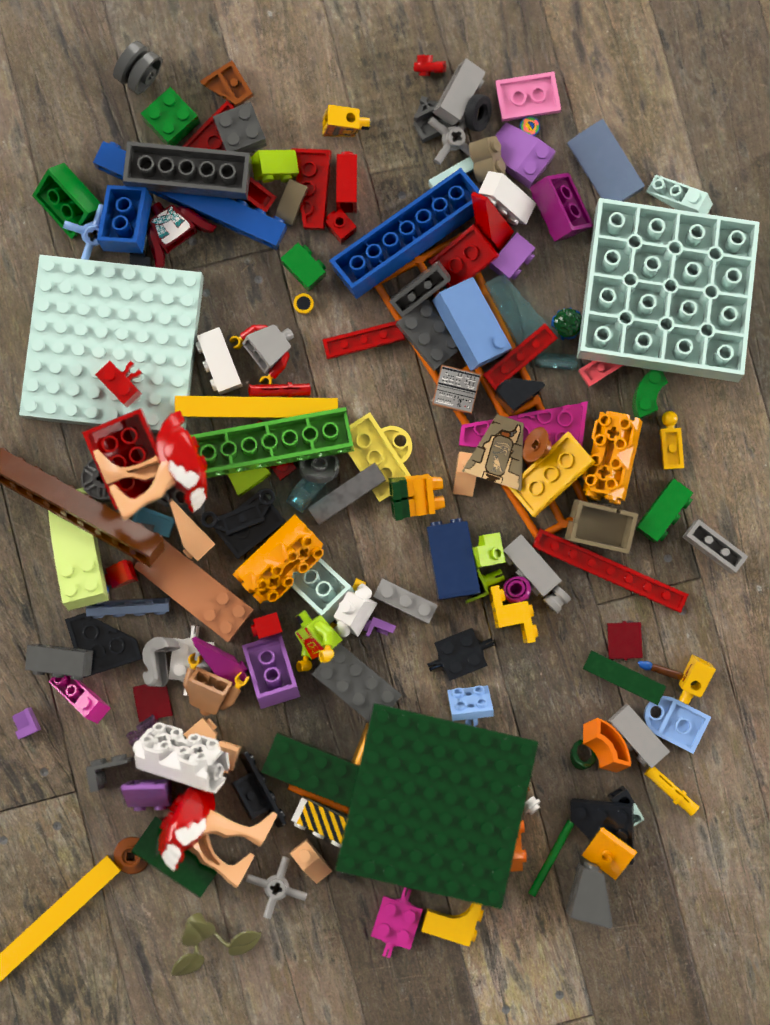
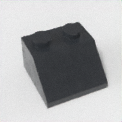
M516 378L509 382L506 379L496 389L495 399L510 416L539 394L545 387V384L540 381Z

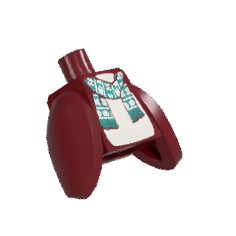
M160 202L155 203L151 206V211L155 216L150 219L151 226L147 231V240L155 260V267L164 268V251L166 254L171 252L196 234V229L206 233H213L217 226L206 221L190 208L184 206L175 207L174 205L164 208Z

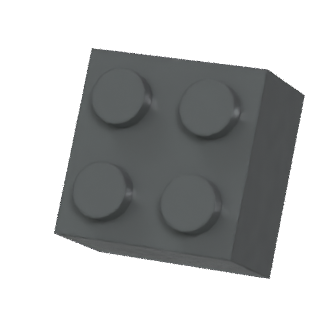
M251 102L213 116L226 151L250 153L267 146L265 136Z

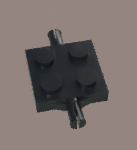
M473 628L467 629L435 642L438 660L427 663V665L430 667V672L442 667L449 681L487 667L484 649L495 646L494 642H492V638L480 642L476 638Z

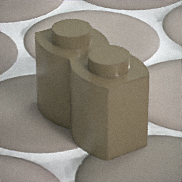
M496 136L486 137L469 143V153L474 163V174L478 183L484 182L488 171L503 173L506 176V164L501 157V143Z

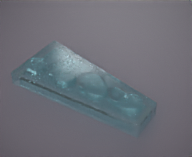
M504 274L484 284L517 346L544 323L547 324L535 312L531 304L520 295V292Z

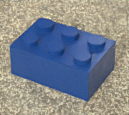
M107 185L97 241L103 251L143 254L153 200L147 187Z

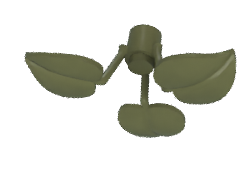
M195 913L188 918L185 931L181 937V942L184 946H194L193 954L187 953L181 956L174 964L171 974L172 976H182L198 970L205 960L203 955H198V944L212 935L225 947L229 948V955L237 956L250 951L258 943L262 933L261 931H244L237 934L231 940V943H228L216 932V928L212 923L205 921L202 913Z

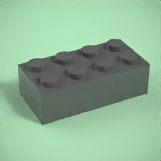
M340 643L332 649L334 657L329 662L321 663L312 673L313 676L368 721L370 720L373 703L393 707L402 696L400 692Z

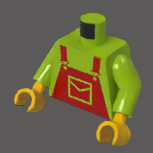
M305 610L295 617L301 625L295 631V635L302 645L301 656L303 657V660L298 661L296 664L298 672L309 671L312 668L309 658L312 660L319 657L320 662H329L334 657L332 649L342 641L341 637L321 615L311 619Z

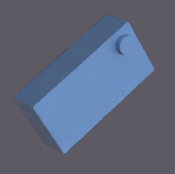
M473 277L439 292L432 300L470 371L504 356L512 348Z

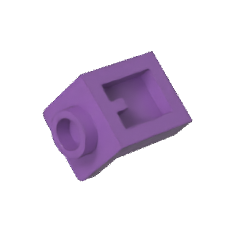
M373 617L372 620L368 619L364 631L367 632L366 636L370 637L375 626L378 627L377 632L388 636L389 632H394L396 626Z

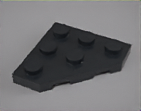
M86 613L65 619L73 648L93 650L92 670L89 676L143 659L138 641L134 637L92 616H86Z
M578 798L571 799V821L591 841L603 827L634 849V804ZM634 857L629 864L633 865Z

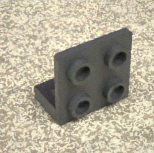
M121 754L111 757L112 761H107L106 758L91 761V765L85 767L90 792L101 790L104 788V784L107 783L105 771L101 770L102 768L129 763L133 761V757Z

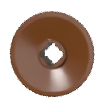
M535 428L527 436L523 445V457L526 461H536L539 458L546 457L550 452L551 441L545 428Z
M138 837L124 838L117 844L114 850V862L126 874L140 873L148 866V863L136 855L135 860L127 858L128 852L132 853L131 850L140 839Z

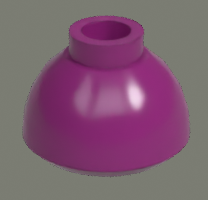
M512 577L503 586L505 599L510 603L527 601L530 597L531 586L524 577Z

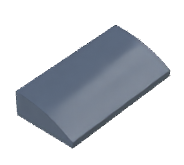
M603 119L567 142V145L600 198L624 202L644 189V183Z

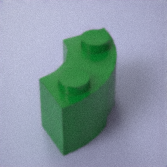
M651 369L638 383L632 400L634 417L642 419L658 410V393L661 388L668 384L663 371Z

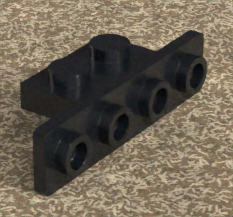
M248 751L241 753L239 758L248 774L232 782L231 785L248 817L252 820L266 811H269V813L275 812L277 817L274 823L277 828L285 826L286 816L277 807L275 795L271 790H268L264 775L257 770L255 758Z

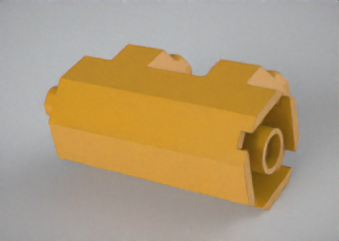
M606 411V414L600 412L599 419L594 423L591 436L594 441L590 456L595 463L582 476L585 480L582 491L589 499L601 501V498L609 500V503L621 505V501H625L643 423L641 419L635 417V420L632 421L629 420L630 415L611 411Z
M294 514L232 575L242 583L241 585L249 593L253 594L252 596L260 604L266 600L275 602L293 585L294 579L292 575L294 572L305 573L320 560L324 553L322 549L323 543Z

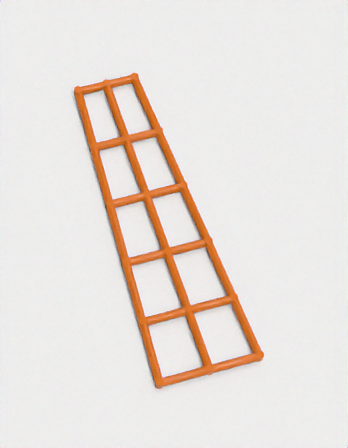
M462 233L417 256L374 287L395 321L400 320L402 317L389 302L390 296L382 284L415 266L418 267L421 273L427 269L424 262L437 255ZM480 272L475 276V279L512 347L508 351L511 352L516 345ZM437 290L435 293H433L434 298L440 292V290ZM413 347L416 354L418 355L423 365L425 366L430 376L437 385L439 373L437 372V370L433 371L432 368L428 365V363ZM468 366L461 368V370L470 371ZM482 366L473 370L475 373L481 374L480 382L497 413L501 416L509 417L495 399V390L483 377L485 372ZM524 366L519 371L521 378L531 380ZM537 394L510 416L522 414L533 407L537 411L544 410L545 408ZM453 410L462 425L470 423L463 412ZM523 457L525 464L529 468L534 463V461L528 462ZM577 479L571 485L578 500L588 502ZM501 485L535 540L538 533L536 525L513 492L507 486ZM555 500L549 504V507L558 523L545 529V531L555 534L566 528L568 521H573V518L570 516L564 518Z

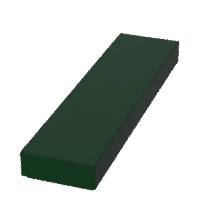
M592 650L583 667V670L656 705L659 704L667 687Z

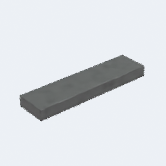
M373 463L308 507V510L318 525H320L386 481V478L377 464Z

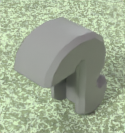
M154 637L143 648V663L148 669L147 672H143V680L147 686L164 687L168 683L166 652L180 649L178 641L174 638Z

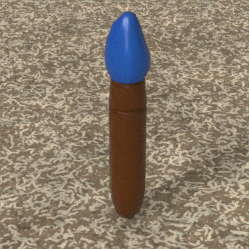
M638 661V665L644 670H651L678 680H682L684 676L679 671L652 664L649 661Z

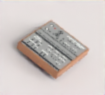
M441 365L432 405L472 414L481 374Z

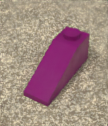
M196 636L192 638L194 646L215 675L233 682V686H235V677L239 672H242L239 678L241 681H245L247 678L246 672L249 670L242 660L238 662L235 656Z

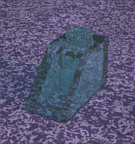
M302 478L286 502L303 513L327 483L318 484Z

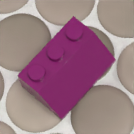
M569 173L546 176L530 187L532 197L539 207L541 217L545 220L549 234L555 242L566 240L593 227L592 220Z

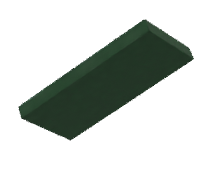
M155 816L131 852L198 898H201L217 872L201 864L197 856L189 850L184 851V859L182 863H179L178 869L173 871L169 868L159 853V835L162 831L159 827L162 820Z

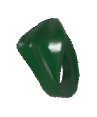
M578 740L571 748L570 759L576 769L585 770L594 765L597 756L592 750L591 758L587 762L579 760L577 748L583 744V740Z

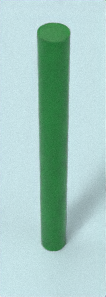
M567 820L528 892L530 895L536 897L575 825L573 822Z

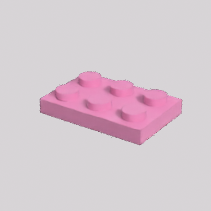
M555 72L495 81L502 122L523 119L528 116L535 117L561 112Z

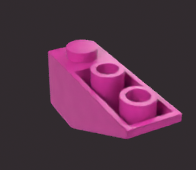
M64 675L62 678L52 677L48 681L85 718L96 724L111 709L80 680L71 679L69 675Z

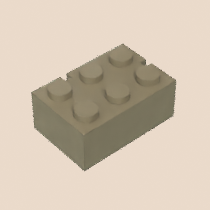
M578 499L573 500L570 513L573 521H568L565 539L629 554L638 518L637 513Z

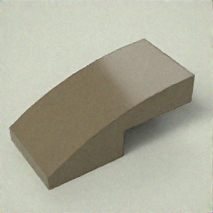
M289 179L275 216L283 219L285 224L293 227L309 188Z

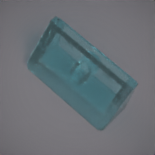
M541 352L535 357V366L539 368L574 370L578 366L576 355Z

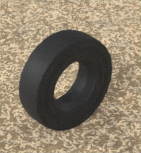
M475 94L468 101L464 115L465 125L468 129L482 131L488 125L492 113V103L488 96Z

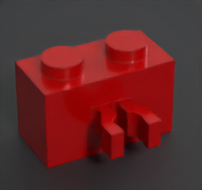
M109 361L95 375L128 408L142 394L131 381L143 373L138 369L136 373H131L126 377L134 366L132 361L126 365L123 372Z

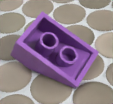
M505 122L495 136L501 143V157L506 164V172L530 189L552 161L556 151L540 139Z
M281 634L242 645L261 709L300 697Z
M171 779L130 780L121 785V791L128 807H134V811L146 810V807L154 806V810H166L167 806L172 804Z

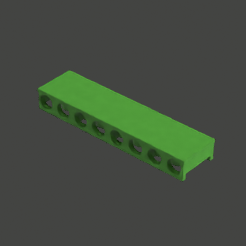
M346 407L190 435L191 437L195 436L199 445V451L197 452L199 456L203 455L207 462L206 478L354 451Z

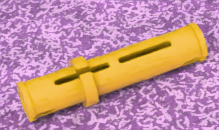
M655 766L653 768L649 767L645 771L644 775L650 778L673 799L672 802L675 805L678 804L690 816L697 812L699 806L686 795L684 790L681 791Z

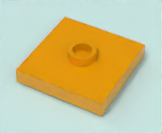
M602 827L585 849L582 856L591 863L597 864L596 866L616 880L637 852Z

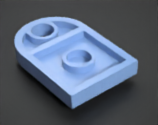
M662 696L658 705L649 702L644 710V722L656 736L694 754L711 719L705 713L669 696ZM654 706H658L661 710V714L657 718H653L650 714V710Z

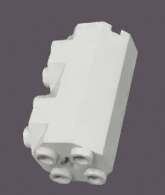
M156 723L152 728H148L140 740H137L133 746L135 767L137 769L212 793H216L224 784L226 779L223 776L224 770L228 771L230 767L229 754L220 750L218 740L203 735L200 736L199 734H191L188 739H184L182 729L163 723Z

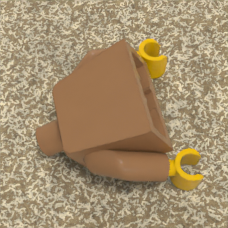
M193 653L188 657L190 668H187L183 686L189 695V703L199 708L203 716L216 715L219 710H225L235 703L241 692V686H244L249 681V675L245 681H241L239 676L242 672H239L235 677L236 684L233 686V682L197 667L198 664L203 662L204 658L199 655L197 661H195L196 653Z

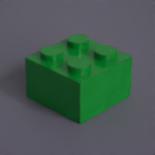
M171 87L140 113L143 121L166 145H177L200 124L198 115Z

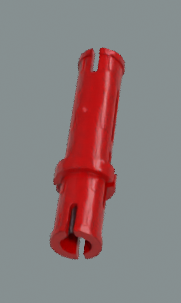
M292 382L267 385L249 384L248 394L249 397L310 396L311 387L310 383L292 384Z

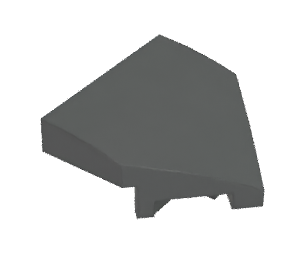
M424 96L420 99V105L416 115H414L413 124L422 143L442 135L428 124L432 116L446 128L451 127V125L433 114L438 102L428 100V97Z

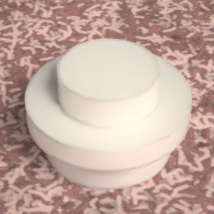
M534 796L525 802L523 813L525 815L528 813L533 815L540 808L538 804L541 801Z

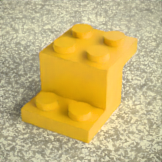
M499 585L489 587V598L495 627L500 628L520 624L523 642H536L535 637H538V630L531 620V617L534 616L532 604L528 605V601L503 606L502 602L506 601L504 590L500 589Z

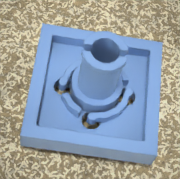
M488 685L447 690L452 721L465 720V724L471 725V720H473V726H477L478 718L494 716Z

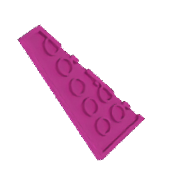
M588 401L518 414L507 418L524 423L523 445L532 430L543 427L548 433L551 447L567 432H570L582 446ZM493 420L461 425L459 446L476 448Z

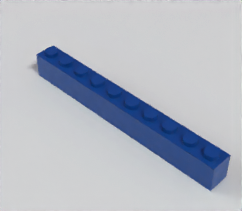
M103 141L93 161L94 166L105 173L123 180L126 151L120 149L121 146L110 141V143ZM148 190L151 194L178 206L190 208L200 216L274 250H278L287 231V226L283 219L277 216L269 217L262 209L255 208L254 210L248 207L246 202L239 199L234 201L223 197Z

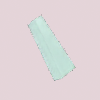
M471 157L464 159L428 181L430 189L459 168H462L466 174L474 171V163Z

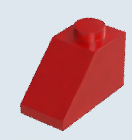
M127 559L106 568L107 574H104L107 585H111L114 589L138 581L133 563Z

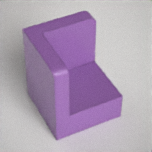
M32 707L26 708L24 711L12 716L18 729L15 732L18 740L42 730Z

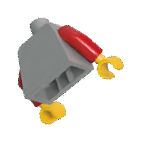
M252 325L241 332L239 337L232 336L229 341L232 343L238 340V344L233 348L238 350L244 346L265 374L269 373L268 376L261 377L260 383L267 378L269 384H272V379H276L286 368L290 357L288 351L291 348L288 341L293 339L294 335L289 328L280 332L276 325Z

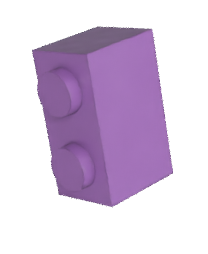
M516 233L498 254L499 257L490 264V268L506 282H509L511 278L515 280L522 272L520 269L524 263L528 265L535 257L533 254L535 247L520 234Z

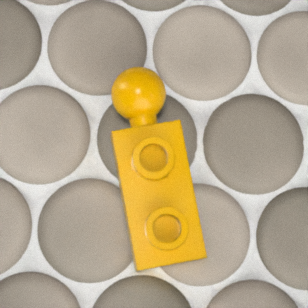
M666 411L661 418L666 429H660L663 470L683 469L681 428H674L678 421V416L673 411Z

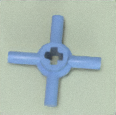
M103 204L98 205L94 220L86 223L84 226L64 221L63 228L81 234L83 241L86 243L81 259L89 260L93 246L99 245L97 241L98 235H94L91 238L90 233L96 230L98 234Z

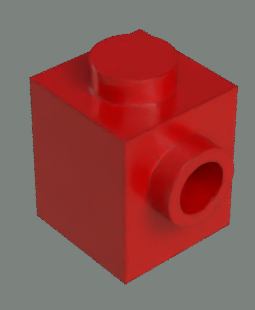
M341 208L337 212L335 210L326 217V227L341 244L357 232L356 225Z
M277 612L253 619L254 624L250 625L253 636H258L259 640L283 633Z

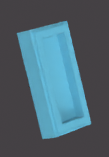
M145 507L139 509L132 518L134 522L155 525L154 532L168 538L175 524L173 517Z

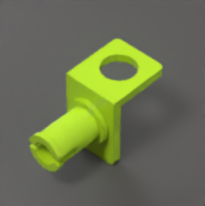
M476 569L478 582L483 594L466 600V604L489 595V586L505 581L504 575L495 578V576L502 574L501 569L486 575L481 574L480 569Z

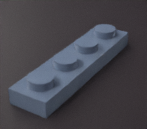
M166 597L105 601L95 606H87L86 616H92L93 618H102L105 615L122 617L125 614L142 616L153 612L156 615H162L169 612L171 599Z

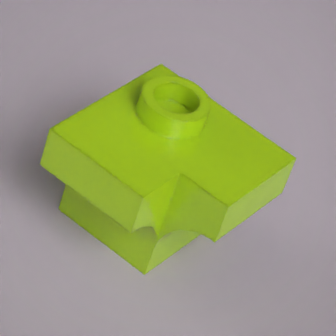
M500 532L479 536L478 546L472 548L476 569L506 563Z

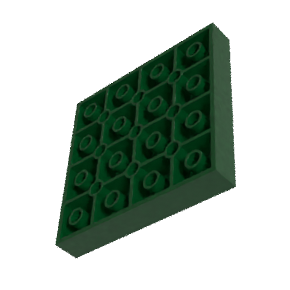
M373 703L335 870L502 909L539 742Z

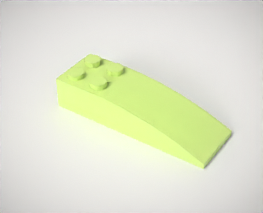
M84 488L77 489L83 494H88L84 491ZM48 510L53 553L63 605L69 611L109 601L97 537Z

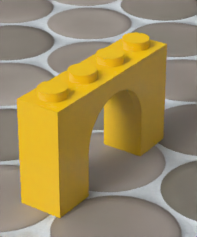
M471 903L465 912L458 915H448L427 908L421 925V932L469 947L471 942H475L478 932L475 927L477 921L481 922L484 910L481 909L482 905L477 903Z

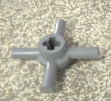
M432 116L428 124L442 134V143L444 145L434 159V162L441 165L450 150L457 151L461 149L471 157L469 145L465 143V120L463 119L457 127L451 126L446 128Z
M282 856L277 875H272L267 880L251 874L247 876L246 882L263 887L265 894L269 897L263 915L264 918L271 919L277 900L283 899L286 895L303 901L306 900L308 893L290 888L285 878L290 861L288 857ZM276 883H279L282 890L279 889L278 892H274V888L271 885L275 886Z

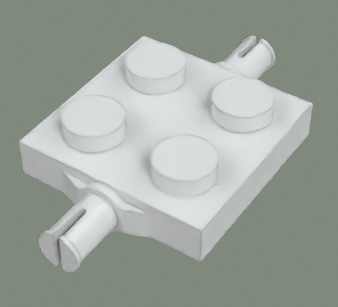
M191 625L190 638H174L178 641L180 649L174 650L171 653L169 679L184 682L187 668H190L188 657L196 653L194 659L197 661L198 656L201 655L192 641L193 637L196 636L198 638L200 626H196L194 634L195 626ZM205 660L197 665V667L211 673V668ZM184 688V694H183V695H186V696H187V692H186V690H185V688Z

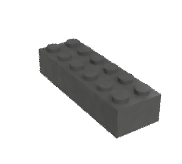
M127 141L123 183L125 186L147 187L150 191L248 200L252 159L250 153Z

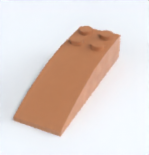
M165 539L164 551L151 567L140 561L134 566L142 575L227 642H231L255 611Z

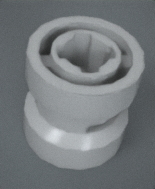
M556 585L552 589V594L546 595L543 602L558 614L562 610L563 604H567L571 597Z

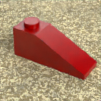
M473 192L471 197L476 224L493 248L501 250L514 231L488 197Z

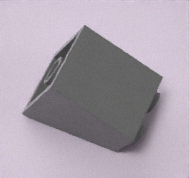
M584 861V864L578 863L566 907L567 914L570 918L612 929L604 873L596 866L597 864L589 861Z

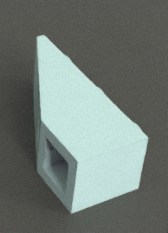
M655 175L646 191L676 210L708 214L713 205L708 193L659 175Z

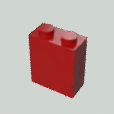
M344 151L341 154H337L336 207L337 211L341 208L344 213H357V154Z

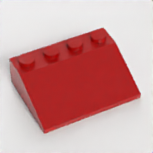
M142 408L82 432L115 509H118L111 494L110 486L115 485L124 495L132 499L143 495L151 487L155 478L146 481L124 478L107 485L93 453L98 449L112 464L118 467L138 465L155 457L154 445L156 440Z

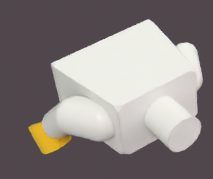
M355 578V582L351 586L355 592L349 591L334 614L337 624L334 622L330 624L340 637H347L350 633L359 637L378 604L370 599L372 591L366 586V582Z

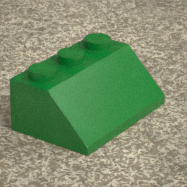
M65 163L47 169L32 195L71 239H74L79 233L64 229V221L84 226L86 223L94 220L98 205L101 204Z

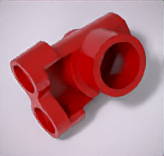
M417 55V62H414V72H419V76H431V72L444 73L446 72V61L433 62V55Z

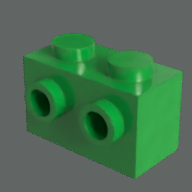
M298 242L280 259L285 268L309 292L326 277V267L319 259L315 261L311 256L313 253L306 245L301 246Z

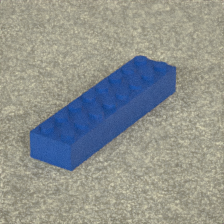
M459 168L329 261L334 272L352 295L358 299L474 217L471 194L473 192L478 193L480 189L462 168Z

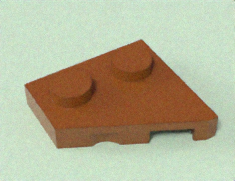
M232 60L200 81L203 86L236 106L254 96Z

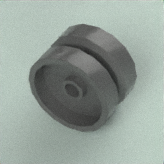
M135 41L119 57L113 71V77L121 84H127L131 91L140 95L156 79L162 67V57L155 52H148V48L140 41Z

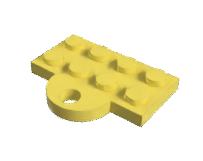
M369 412L349 425L354 451L347 453L359 472L376 463L385 476L386 481L372 489L380 503L390 496L388 478L411 476L403 463L411 455L412 441L409 434L400 427L387 426L381 429ZM397 436L405 437L406 444L399 447L395 444L394 440Z

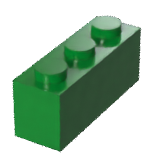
M671 479L635 529L653 543L658 542V540L662 542L669 533L667 528L670 524L674 525L679 520L681 515L678 513L682 508L686 509L693 499L690 497L693 492L676 479Z

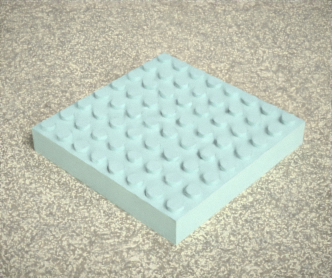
M599 198L595 208L577 358L739 382L745 372L760 222Z
M40 255L19 415L24 419L99 426L142 408L152 433H158L165 419L175 412V396H190L204 282L202 272ZM109 361L121 372L132 361L134 366L126 377L131 373H136L138 369L143 373L131 381L142 394L128 408L95 375ZM184 417L185 423L181 426L186 430L187 417Z

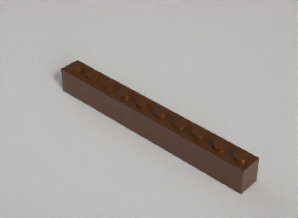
M0 448V484L149 567L164 551V538L159 533L146 529L139 522L135 523L130 519L123 520L121 513L112 510L107 504L97 502L89 494L79 492L74 486L67 485L56 476L43 472L40 467L32 466L22 457H16L7 449Z

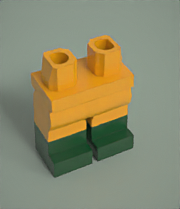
M429 474L388 478L392 517L395 521L412 516L435 514V510L445 508L444 496H434L433 490L443 489V479L441 477H431Z

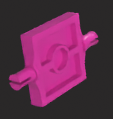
M404 887L401 898L383 896L371 937L386 943L382 956L386 957L389 949L387 958H391L394 946L411 949L423 908L414 906L408 901L412 889L409 888L405 896L408 887Z

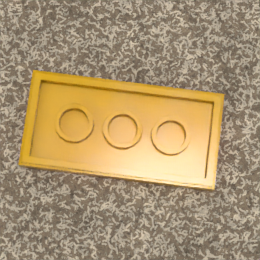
M567 432L551 447L546 457L539 458L522 473L521 491L511 487L508 488L529 513L536 517L586 472L595 461L573 435Z

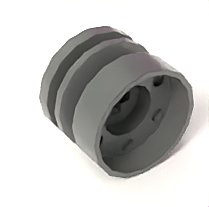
M92 459L84 466L81 473V484L84 491L101 502H112L104 483L99 481L101 476Z

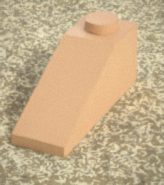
M170 498L168 502L181 544L185 548L183 552L190 560L194 557L199 561L215 543Z

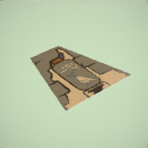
M497 414L462 472L521 491L524 423Z

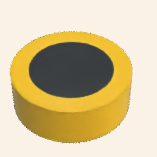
M302 293L295 297L294 308L296 312L305 315L313 310L314 302L310 295Z

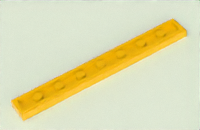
M175 396V412L181 411L183 417L288 418L338 408V398Z
M109 855L103 858L0 953V981L121 871Z

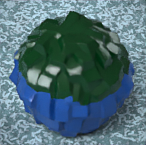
M563 308L552 317L551 327H555L562 340L574 339L580 334L582 315L579 311L572 308Z

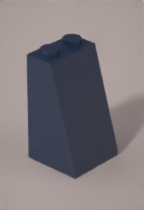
M456 518L451 519L449 524H442V521L431 522L426 531L437 600L479 594L480 588L468 521Z

